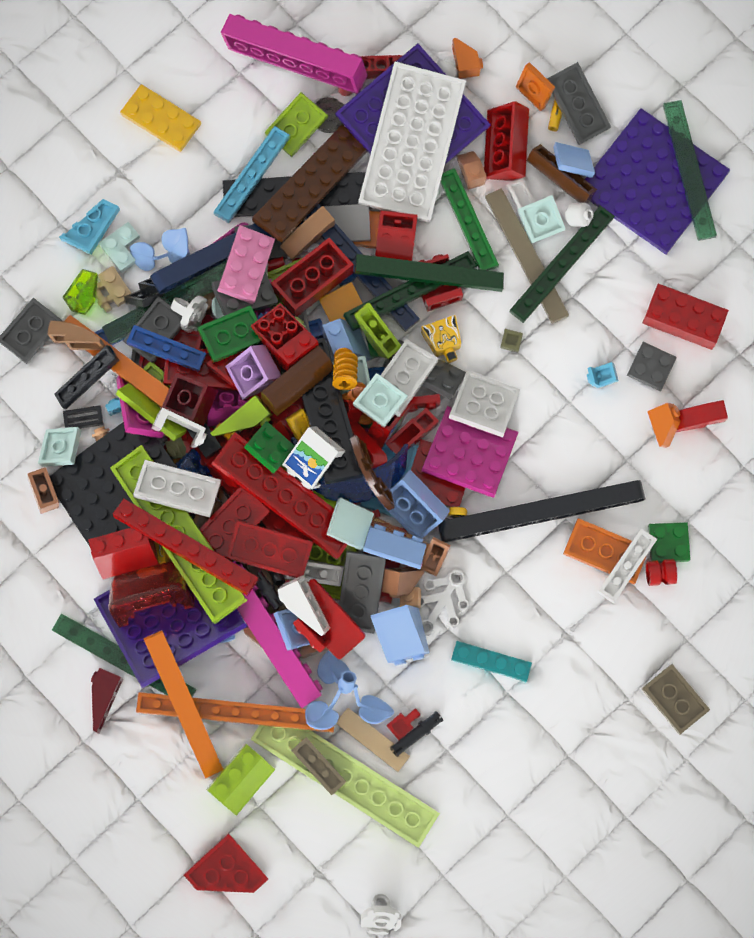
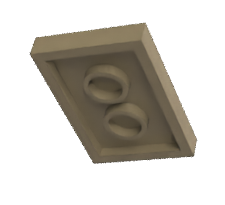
M673 664L641 688L679 735L710 711V708Z

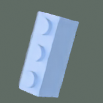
M411 470L406 472L389 488L392 492L395 508L386 510L411 536L425 537L450 512Z
M375 524L374 526L370 525L363 551L420 569L426 543L420 537L412 536V538L404 536V532L393 530L392 533L386 531L385 526Z

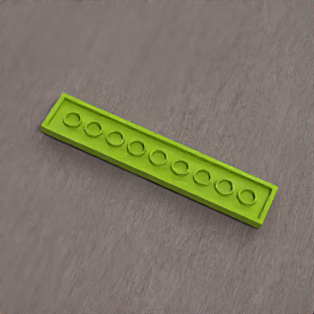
M142 445L110 467L134 505L213 550L187 511L133 497L144 461L154 462ZM163 547L214 624L247 601L244 594Z

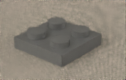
M643 341L627 376L661 392L677 357Z

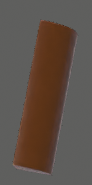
M541 144L530 152L527 158L528 163L578 203H589L597 191L594 186L578 174L559 170L555 155Z
M319 346L315 347L261 392V402L276 416L280 415L333 371V365L328 355Z

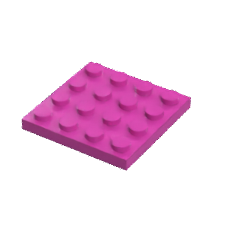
M447 406L423 465L422 472L494 498L519 432L506 428L504 436L500 437L449 418L452 407Z

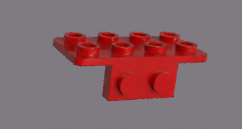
M310 579L307 583L330 629L321 636L299 617L293 624L296 630L309 640V644L314 649L321 652L327 647L337 659H342L366 637V634L316 579Z

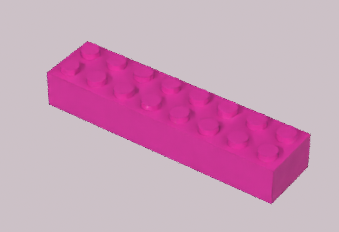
M229 13L220 32L228 50L356 94L361 91L368 76L363 60L357 54H348L339 48L333 49L324 43L312 42L307 37H297L289 31L283 32L274 26L262 25L257 20H247L239 14L233 15Z

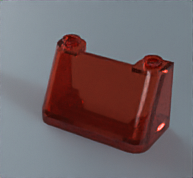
M172 561L115 576L110 583L109 613L119 628L128 625L129 617L131 619L135 618L134 612L170 602L173 607L177 606L176 603L183 604L185 609L195 607L193 592Z

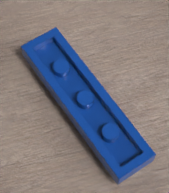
M136 325L133 326L127 339V344L196 372L200 371L206 357L205 352Z

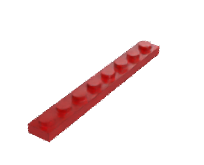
M123 499L113 512V517L246 596L249 595L258 581V577L126 499Z

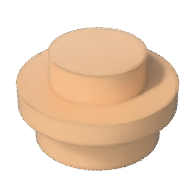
M105 426L94 430L95 434H92V438L98 441L109 433L110 429H105Z

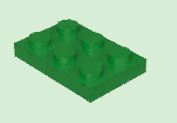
M251 305L198 327V332L213 363L244 351L250 346L262 343L251 328V325L258 320Z

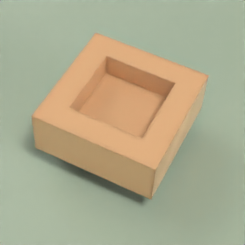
M414 587L410 594L401 595L400 607L410 605L421 608V589Z

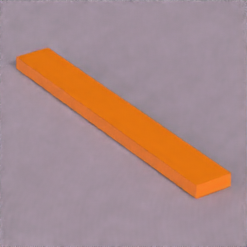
M69 315L68 318L64 321L67 323L83 327L94 333L92 330H90L88 327H86L84 324H82L80 321H78L71 315ZM98 336L105 345L111 346L119 359L111 370L158 406L162 407L169 388ZM85 350V351H87L89 354H91V355L94 357V356H95L97 353H99L101 350Z
M161 630L143 638L205 779L221 772L223 767L163 631Z

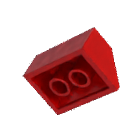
M133 528L88 539L93 561L103 580L159 565L154 541Z

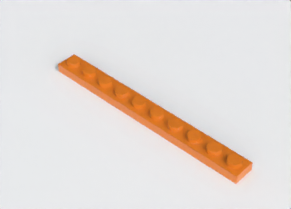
M138 693L137 713L178 717L169 695ZM192 698L202 720L334 733L335 726L326 730L310 727L306 723V709Z

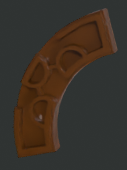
M358 436L351 437L350 440L354 454L370 488L386 509L391 510L395 508L392 492L372 470L374 465L368 453L366 443Z

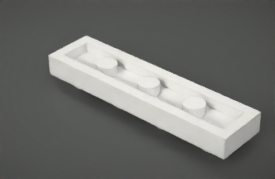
M640 529L597 593L615 603L657 539L643 529Z

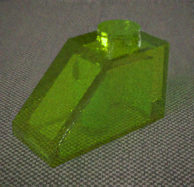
M82 269L62 298L72 312L86 315L95 303L98 274L96 272Z

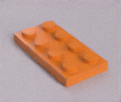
M578 518L563 555L610 574L632 541ZM646 557L644 558V560L642 561V563L630 579L629 583L635 585Z

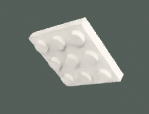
M467 370L449 418L503 437L520 389Z

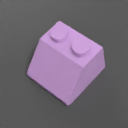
M265 345L250 346L225 366L242 399H247L262 392L281 376Z

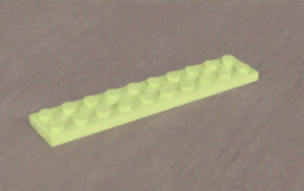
M259 725L251 737L253 742L320 784L291 751L307 737L346 781L334 793L335 795L417 848L420 847L438 818L439 812L311 730Z

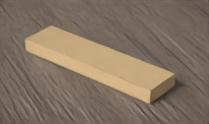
M347 708L338 719L336 724L395 771L399 772L410 758L405 752L396 757L392 753L393 751L390 750V746L394 745V743L351 709Z

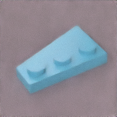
M102 199L86 213V216L80 222H75L72 225L73 228L66 234L60 235L59 238L92 255L120 211L119 206Z

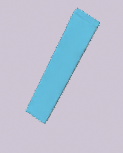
M276 126L272 128L214 210L213 214L230 224L290 139L288 133Z

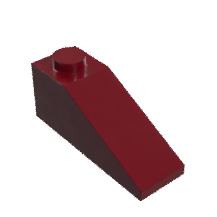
M99 668L98 672L95 671L91 678L93 731L100 734L124 680L121 676Z

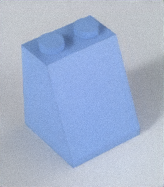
M341 318L322 325L323 339H326L332 362H334L335 351L340 348L350 349L357 357L366 356V361L372 360L360 328L352 331L347 321Z
M405 605L370 615L388 663H393L395 666L403 665L408 659L413 658V661L425 658V654L430 653L419 608Z

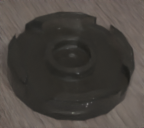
M325 97L316 102V105L329 116L318 128L319 131L334 133L341 125L344 126L335 115L344 106L342 102L334 97Z

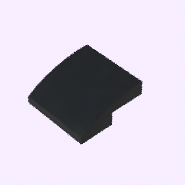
M151 278L138 283L139 291L126 295L124 298L126 304L144 308L152 304L157 297H162L165 293L159 294Z

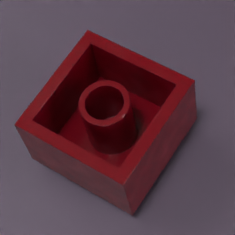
M176 373L161 409L164 408L204 426L218 390Z

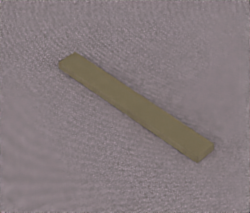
M498 189L485 195V199L532 285L545 268L503 189ZM554 288L541 303L551 324L569 317V313Z

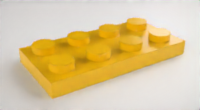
M140 84L120 111L123 117L179 152L184 149L201 126L200 120Z

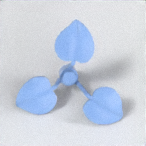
M186 228L170 229L163 233L162 244L169 252L160 256H154V248L148 243L137 242L131 245L130 253L136 260L135 264L144 271H150L155 267V260L168 257L169 261L174 263L190 255ZM184 284L163 295L169 305L172 304L174 298H181L187 302L190 300L189 292Z
M327 651L323 655L317 668L318 677L326 684L336 682L339 689L329 707L322 701H313L307 706L305 718L306 723L310 727L326 730L335 726L339 715L332 708L341 693L348 694L353 690L357 706L360 707L359 716L364 721L378 724L394 714L395 711L387 703L375 696H363L360 702L357 690L358 685L355 684L357 679L355 673L350 671L348 666L342 660L337 659L331 652Z

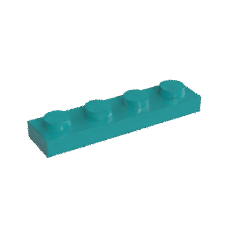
M456 641L451 661L523 682H527L532 665L531 662L459 641Z

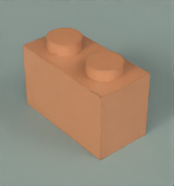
M46 467L27 473L40 514L59 508V501Z

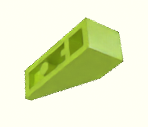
M370 303L365 304L354 314L367 340L380 357L389 359L400 349L401 344Z
M254 396L214 429L211 435L221 436L262 426L266 421L270 422L271 419L269 417L273 413L261 402L259 396Z

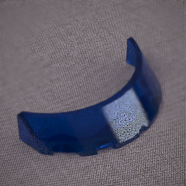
M291 437V443L296 446L298 443L297 439ZM404 444L402 449L391 460L379 467L372 468L376 476L382 479L389 490L403 477L406 471L408 444ZM322 476L318 481L321 484L320 487L310 489L323 495L324 498L333 501L342 498L351 503L369 501L371 498L376 497L365 477L325 485L324 477Z

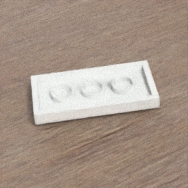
M405 340L380 375L408 395L406 401L395 413L398 417L403 413L439 360L436 356L408 340Z
M145 460L133 497L211 517L221 480Z

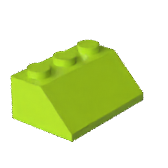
M244 744L206 790L237 816L275 769L249 745Z

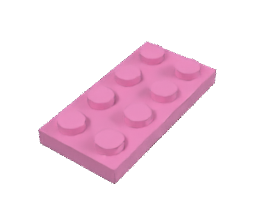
M239 225L217 291L253 305L275 238Z

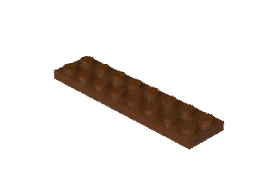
M341 125L252 217V222L282 243L368 151L345 126Z

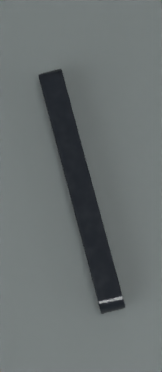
M641 480L448 519L442 521L438 525L441 541L446 543L638 503L646 500Z

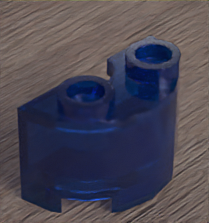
M194 448L188 451L175 464L178 469L212 477L209 468L200 464V454Z

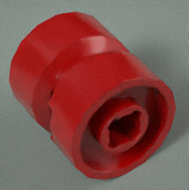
M666 559L662 563H659L658 560L646 561L645 571L648 586H658L661 582L665 585L677 583V566L674 559Z

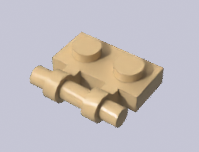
M114 266L97 275L100 280L99 283H95L92 278L86 282L90 293L95 295L98 305L106 313L112 310L110 303L115 302L117 307L126 303L124 296L131 294ZM104 288L109 293L107 297H104L101 292Z

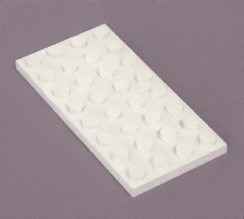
M394 62L358 204L384 211L418 215V220L431 221L466 80Z

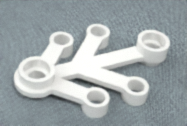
M452 569L447 577L435 580L427 579L424 582V589L428 592L433 591L435 587L448 585L443 592L421 596V599L424 601L421 608L425 604L437 602L428 619L422 621L423 626H430V631H424L425 636H429L434 632V623L444 606L448 614V626L456 628L459 625V618L455 614L451 598L454 589L459 600L457 604L458 609L466 611L469 608V602L466 600L463 590L466 575L462 570ZM459 576L460 581L454 582L453 577ZM428 582L433 583V587L431 589L426 587V584ZM465 602L467 607L461 608L460 603ZM450 619H456L457 624H450Z

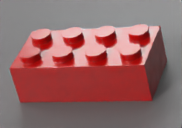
M328 238L272 281L271 286L277 298L293 316L298 317L353 273L354 264Z
M658 283L642 324L713 350L729 310Z

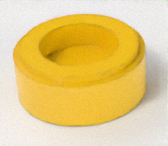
M449 508L448 517L458 518L467 516L466 508Z

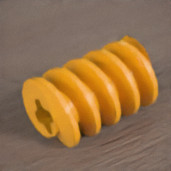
M340 348L334 353L332 386L338 390H351L357 386L358 357L348 348Z

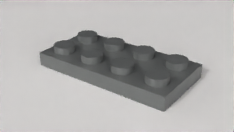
M578 62L547 78L555 86L552 95L578 145L612 128Z
M400 339L398 340V342H399V343L401 344V346H402V344L404 343V341H402V340H400ZM394 353L389 359L386 358L383 367H387V365L390 363V361L396 353ZM439 359L422 386L451 400L464 379L466 372Z
M348 550L339 605L364 632L375 634V628L370 615L378 613L386 558Z

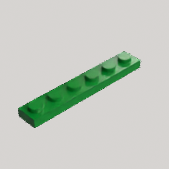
M453 168L443 172L440 184L478 268L488 271L498 268L497 259L456 169Z

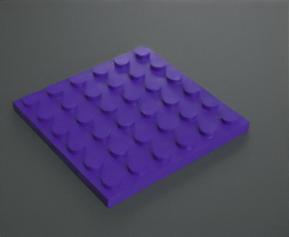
M419 43L396 61L446 75ZM394 64L335 113L337 118L370 155ZM464 94L462 95L445 165L491 126Z
M640 108L596 164L593 177H586L585 180L597 189L590 200L591 203L597 207L602 206L615 216L614 219L667 255L729 174L730 169Z
M172 560L171 569L167 572L142 580L135 574L93 599L142 688L161 678L143 638L162 630L178 667L247 627L237 608L214 624Z

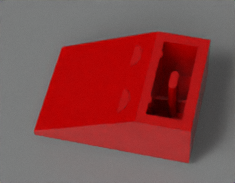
M380 210L375 256L412 261L418 215Z
M281 303L251 325V328L285 371L289 370L315 347L319 346L318 340Z

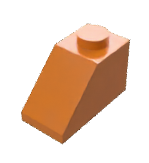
M453 38L452 50L455 64H457L458 78L480 76V70L483 69L482 58L478 57V52L458 38Z
M665 403L647 412L659 447L667 448L670 447L680 424V411L676 405Z

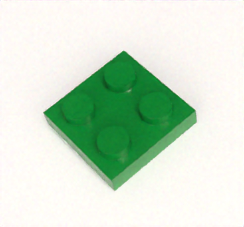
M267 421L244 446L250 454L273 474L295 447Z
M688 522L648 525L649 534L657 539L650 549L651 561L658 560L659 563H662L666 559H674L675 562H689L691 560Z

